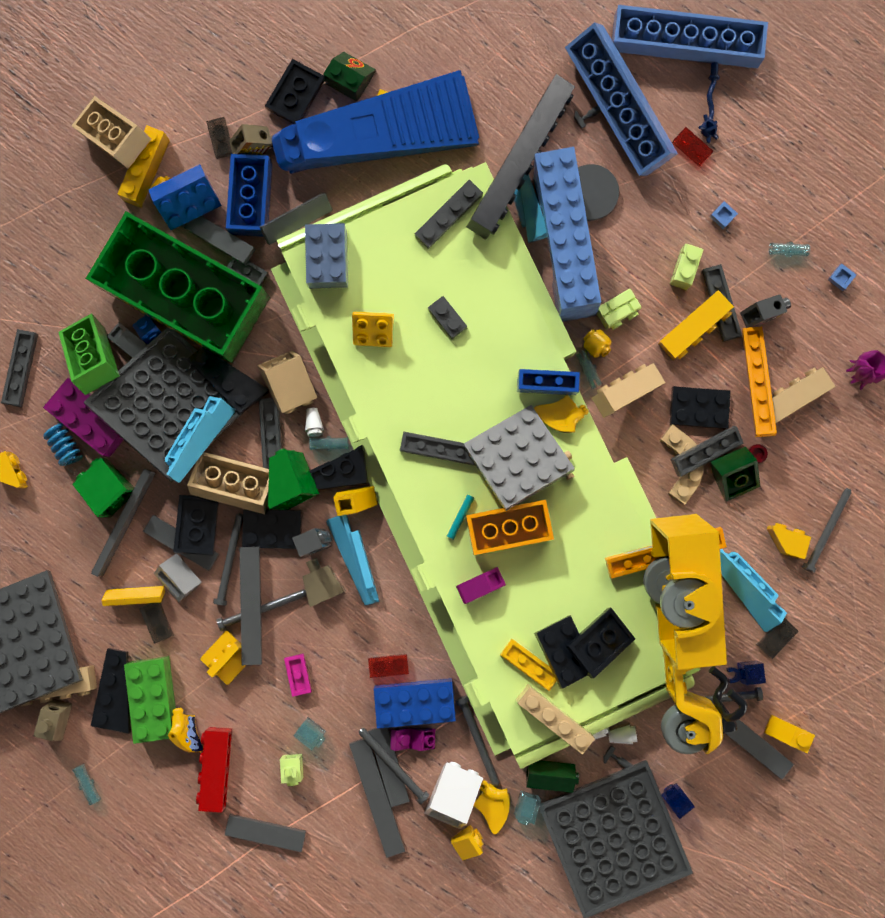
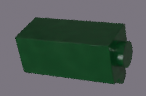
M539 760L527 766L526 788L573 793L575 785L579 784V773L576 772L575 764Z

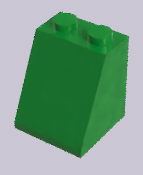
M280 449L275 452L274 456L269 458V509L289 510L319 495L302 452Z
M102 457L93 460L90 463V468L86 472H81L72 484L97 517L111 518L128 501L134 489V486L108 459Z

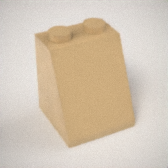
M290 351L257 365L281 413H291L296 410V407L300 405L307 406L317 398L302 358L297 353Z

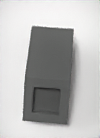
M120 322L107 335L110 340L132 358L147 346L146 343Z

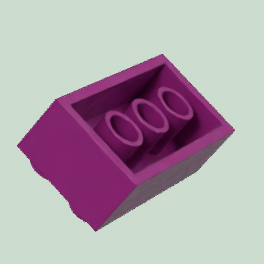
M67 378L43 408L102 456L110 457L124 440L84 405V401L92 394L84 395L71 379Z

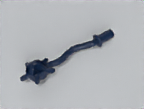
M717 62L711 63V73L708 77L711 81L707 92L709 116L705 114L703 116L704 122L698 127L701 130V134L706 137L707 143H710L711 137L716 140L718 139L716 134L718 125L716 120L713 121L714 104L712 101L716 81L720 78L718 75L719 64Z

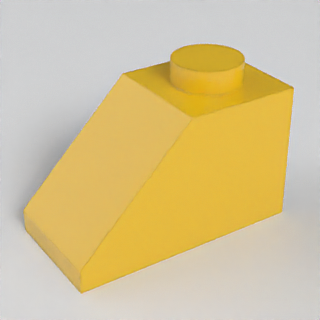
M773 715L770 716L764 733L807 754L815 737L814 734Z

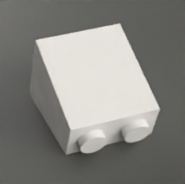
M447 762L443 766L424 814L461 829L468 822L483 778L474 770L469 769L466 771L461 769V765L455 762Z

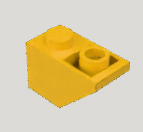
M4 451L0 453V482L16 488H27V477L20 470L18 465L20 463L19 459L13 452Z
M374 486L336 492L333 497L337 516L358 513L378 505Z
M775 523V526L767 527L772 540L781 554L797 559L806 558L811 537L805 535V531L799 529L790 531L786 529V525Z
M469 825L451 837V844L462 860L476 857L483 853V837L477 828L473 829Z

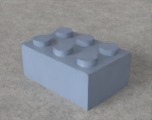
M345 223L305 224L306 283L309 289L348 288L347 229Z

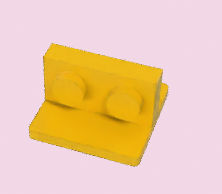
M353 312V344L392 347L394 314Z
M225 631L200 658L209 668L207 673L211 677L217 675L226 685H229L246 667V665H242L241 643L229 631Z

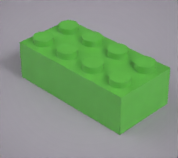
M92 313L58 332L71 381L84 395L97 390L99 387L120 376L105 328Z
M170 657L131 661L124 664L133 744L169 739L168 733L172 728V711L176 709Z

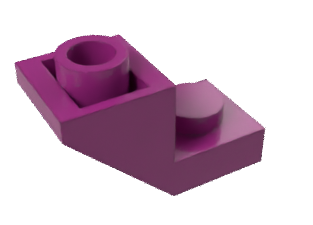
M498 567L457 585L456 588L463 603L467 604L506 584Z
M408 727L391 729L390 749L395 751L404 749L418 751L435 749L436 729Z

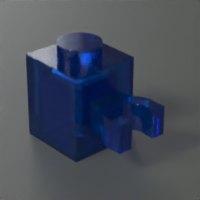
M738 662V669L726 667L727 672L734 671L735 673L734 678H728L729 683H736L739 680L745 685L766 683L764 663Z
M677 783L667 786L663 791L664 793L661 794L679 819L695 808Z

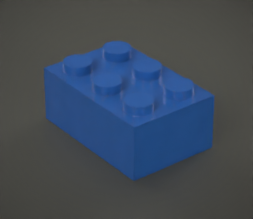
M200 164L148 189L154 205L170 230L222 206Z

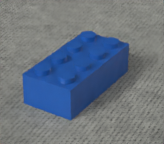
M231 154L226 229L232 235L264 237L260 226L269 222L272 162L269 156Z
M452 678L374 686L377 728L456 721Z

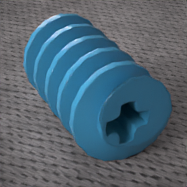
M62 423L48 429L43 437L48 440L47 445L52 446L51 452L56 453L54 456L55 459L59 460V466H67L81 460L83 455L76 456L80 449H72L76 442L69 443L73 437L65 436L69 430H62L61 428L65 426Z

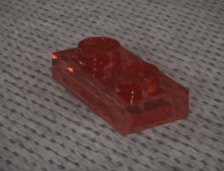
M687 127L672 142L699 167L714 152Z
M407 654L368 658L370 678L409 674Z

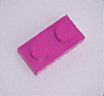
M304 653L285 657L284 661L292 697L311 693L312 688Z

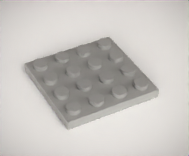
M531 405L463 444L505 511L575 470Z

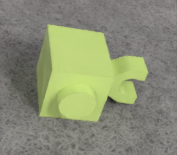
M302 754L283 755L280 758L281 784L287 783V786H295L299 784L298 782L302 781L304 778Z

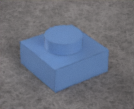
M724 201L710 215V218L724 229L738 213Z
M841 263L828 278V281L844 291L856 274Z

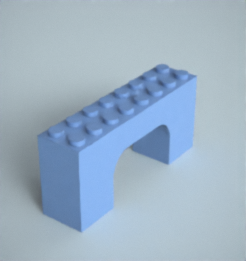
M569 147L536 153L534 157L533 178L537 200L543 213L553 270L552 289L556 309L562 322L596 316L601 304V297L575 148Z

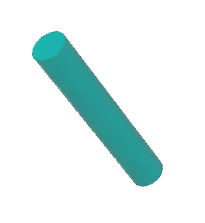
M467 494L447 537L454 540L474 497Z

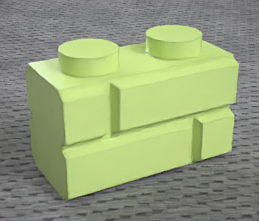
M685 244L681 248L670 285L684 290H688L692 286L703 253L702 248L690 244Z
M628 289L602 304L598 309L597 316L606 330L609 328L614 330L623 324L621 321L626 318L630 321L637 317L641 305L635 298L632 290Z

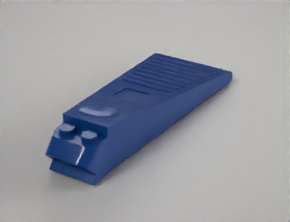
M461 70L295 121L296 124L289 125L272 136V144L278 166L292 174L314 168L474 147L479 145L478 139L480 137L465 77L462 76Z

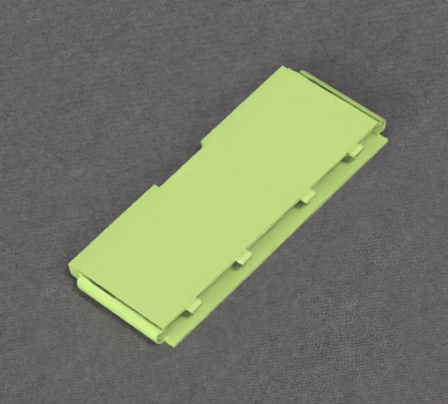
M485 162L463 171L459 169L452 172L447 164H443L313 223H345L347 229L348 288L309 289L306 283L305 227L277 240L286 262L272 268L271 271L353 449L355 450L361 445L364 446L369 484L375 487L380 508L494 755L511 748L520 769L570 746L517 703L516 698L527 684L536 689L592 735L671 698L666 690L663 649L659 643L657 610L655 609V604L659 603L652 600L644 588L643 577L646 570L611 579L605 561L607 557L651 546L650 519H655L656 516L628 457L615 463L613 462L590 412H588L576 424L575 433L560 432L545 424L563 452L570 451L572 459L569 461L575 468L572 472L575 477L567 480L565 476L517 504L521 505L546 500L554 540L473 555L466 516L454 540L447 537L467 494L474 497V500L466 515L501 509L503 506L477 466L401 452L403 431L465 443L530 405L534 408L538 405L555 403L566 395L517 392L519 369L570 372L565 360L573 357L577 351L508 207L506 206L508 212L503 220L499 219L497 222L500 225L494 235L490 234L487 239L482 238L466 227L494 180L487 163ZM470 179L483 192V196L428 249L415 237L414 233ZM442 296L446 298L467 325V328L453 339L450 338L428 310V307ZM352 313L394 314L392 347L354 345ZM580 391L577 395H568L578 408L581 405L586 406ZM498 567L506 585L464 604L456 586ZM609 607L614 610L635 637V640L595 678L586 676L563 689L559 687L556 681L550 691L546 690L500 655L512 638L549 666L536 639L535 632L571 615L580 634ZM700 668L691 669L683 675V682L686 683L687 690L694 687L695 681L692 674L701 670Z

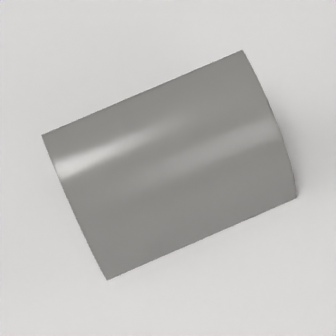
M177 553L159 565L154 572L155 576L178 602L187 597L202 583Z

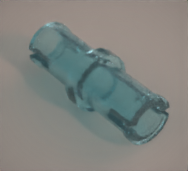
M771 242L769 245L772 247L769 248L770 255H785L786 257H792V255L808 256L809 252L806 251H810L809 244Z
M582 351L585 359L582 358L580 352L577 353L576 357L583 369L582 374H585L591 389L596 388L593 380L596 381L598 387L601 386L602 382L595 370L597 367L595 364L593 365L588 351Z
M327 436V438H309L310 450L327 449V451L332 449L347 450L349 449L348 437L331 438V436Z
M81 764L72 769L79 783L78 788L83 791L88 805L98 802L101 798L93 783L95 782L90 778L85 765Z

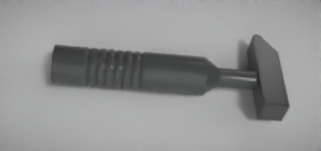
M597 105L582 118L575 111L574 119L582 129L586 126L584 120L594 117L601 112V109Z
M612 745L604 755V764L612 757L624 768L633 765L624 758L614 755L615 747Z

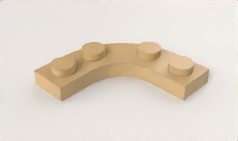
M673 424L660 439L661 442L678 455L696 446V443ZM704 465L679 477L668 494L685 505L701 482Z

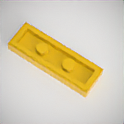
M164 586L109 589L106 590L101 601L103 606L161 603L165 594Z
M511 638L500 655L546 690L550 691L556 683L550 666Z

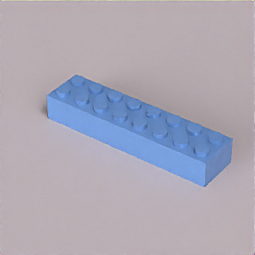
M618 5L614 16L612 41L619 53L705 63L717 62L722 65L758 69L765 58L768 22Z
M594 22L569 43L565 49L638 175L648 176L678 153L605 27Z

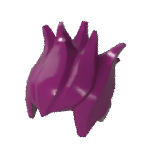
M871 350L863 352L857 360H850L854 366L847 369L846 372H856L851 377L853 380L850 384L862 381L860 390L867 384L885 380V355L880 351Z

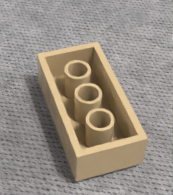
M95 96L71 125L86 139L127 169L135 162V159L151 140L136 124Z
M203 452L196 461L187 484L190 495L265 514L268 506L269 469Z

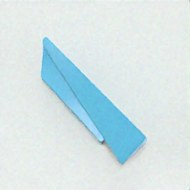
M528 174V176L524 175L522 178L525 182L521 189H516L514 192L517 195L514 203L522 228L526 227L528 243L546 238L547 233L544 217Z
M209 396L203 410L197 408L193 410L166 455L165 462L169 466L167 475L178 483L182 481L235 413V410L222 398Z
M347 515L328 519L326 521L364 605L379 602L360 530L352 532Z
M720 549L722 576L763 631L768 632L781 624L787 612L775 603L779 595L738 553L731 552L728 554L723 549Z

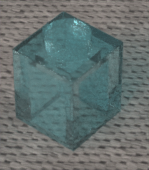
M307 717L293 736L312 751L315 746L319 748L326 738L323 735L326 731Z
M520 790L514 811L515 819H518L519 823L529 825V823L535 824L541 803L540 797Z

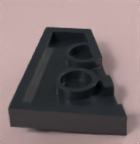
M361 445L355 450L340 455V457L310 470L316 488L324 490L367 484L364 446Z

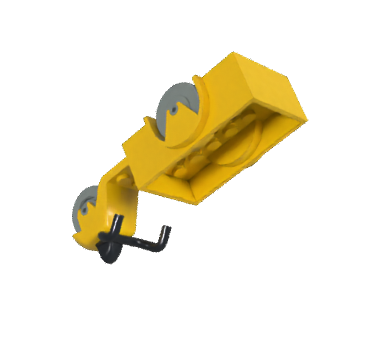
M697 514L650 519L651 555L660 558L654 560L647 567L643 577V584L651 599L659 603L655 604V609L657 610L659 643L663 649L666 690L676 704L670 707L662 718V735L667 744L678 753L694 754L703 750L705 754H709L720 746L724 733L737 730V723L735 721L742 718L748 708L746 700L733 689H730L727 692V696L736 702L739 708L735 712L729 713L721 702V697L728 687V678L715 667L727 665L719 531ZM712 666L709 669V673L720 681L713 695V703L706 697L687 691L686 683L683 682V675L687 671L694 668Z

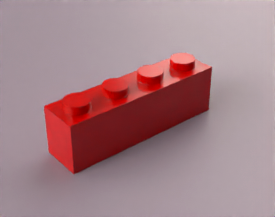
M209 727L202 733L201 744L204 747L199 758V764H202V772H199L198 775L200 792L196 796V804L199 805L198 811L222 813L226 808L232 728Z

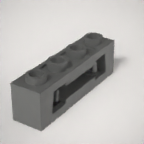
M314 528L292 538L300 557L309 556L331 547L330 542H332L329 531H325L322 528Z

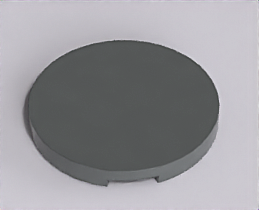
M587 164L578 167L587 221L598 220L608 216L615 208L619 198V185L615 176L608 169L600 165Z

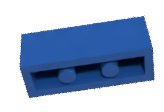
M519 369L517 392L577 395L579 393L580 372Z

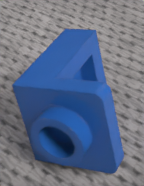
M147 315L132 325L139 337L147 345L162 333L152 318Z

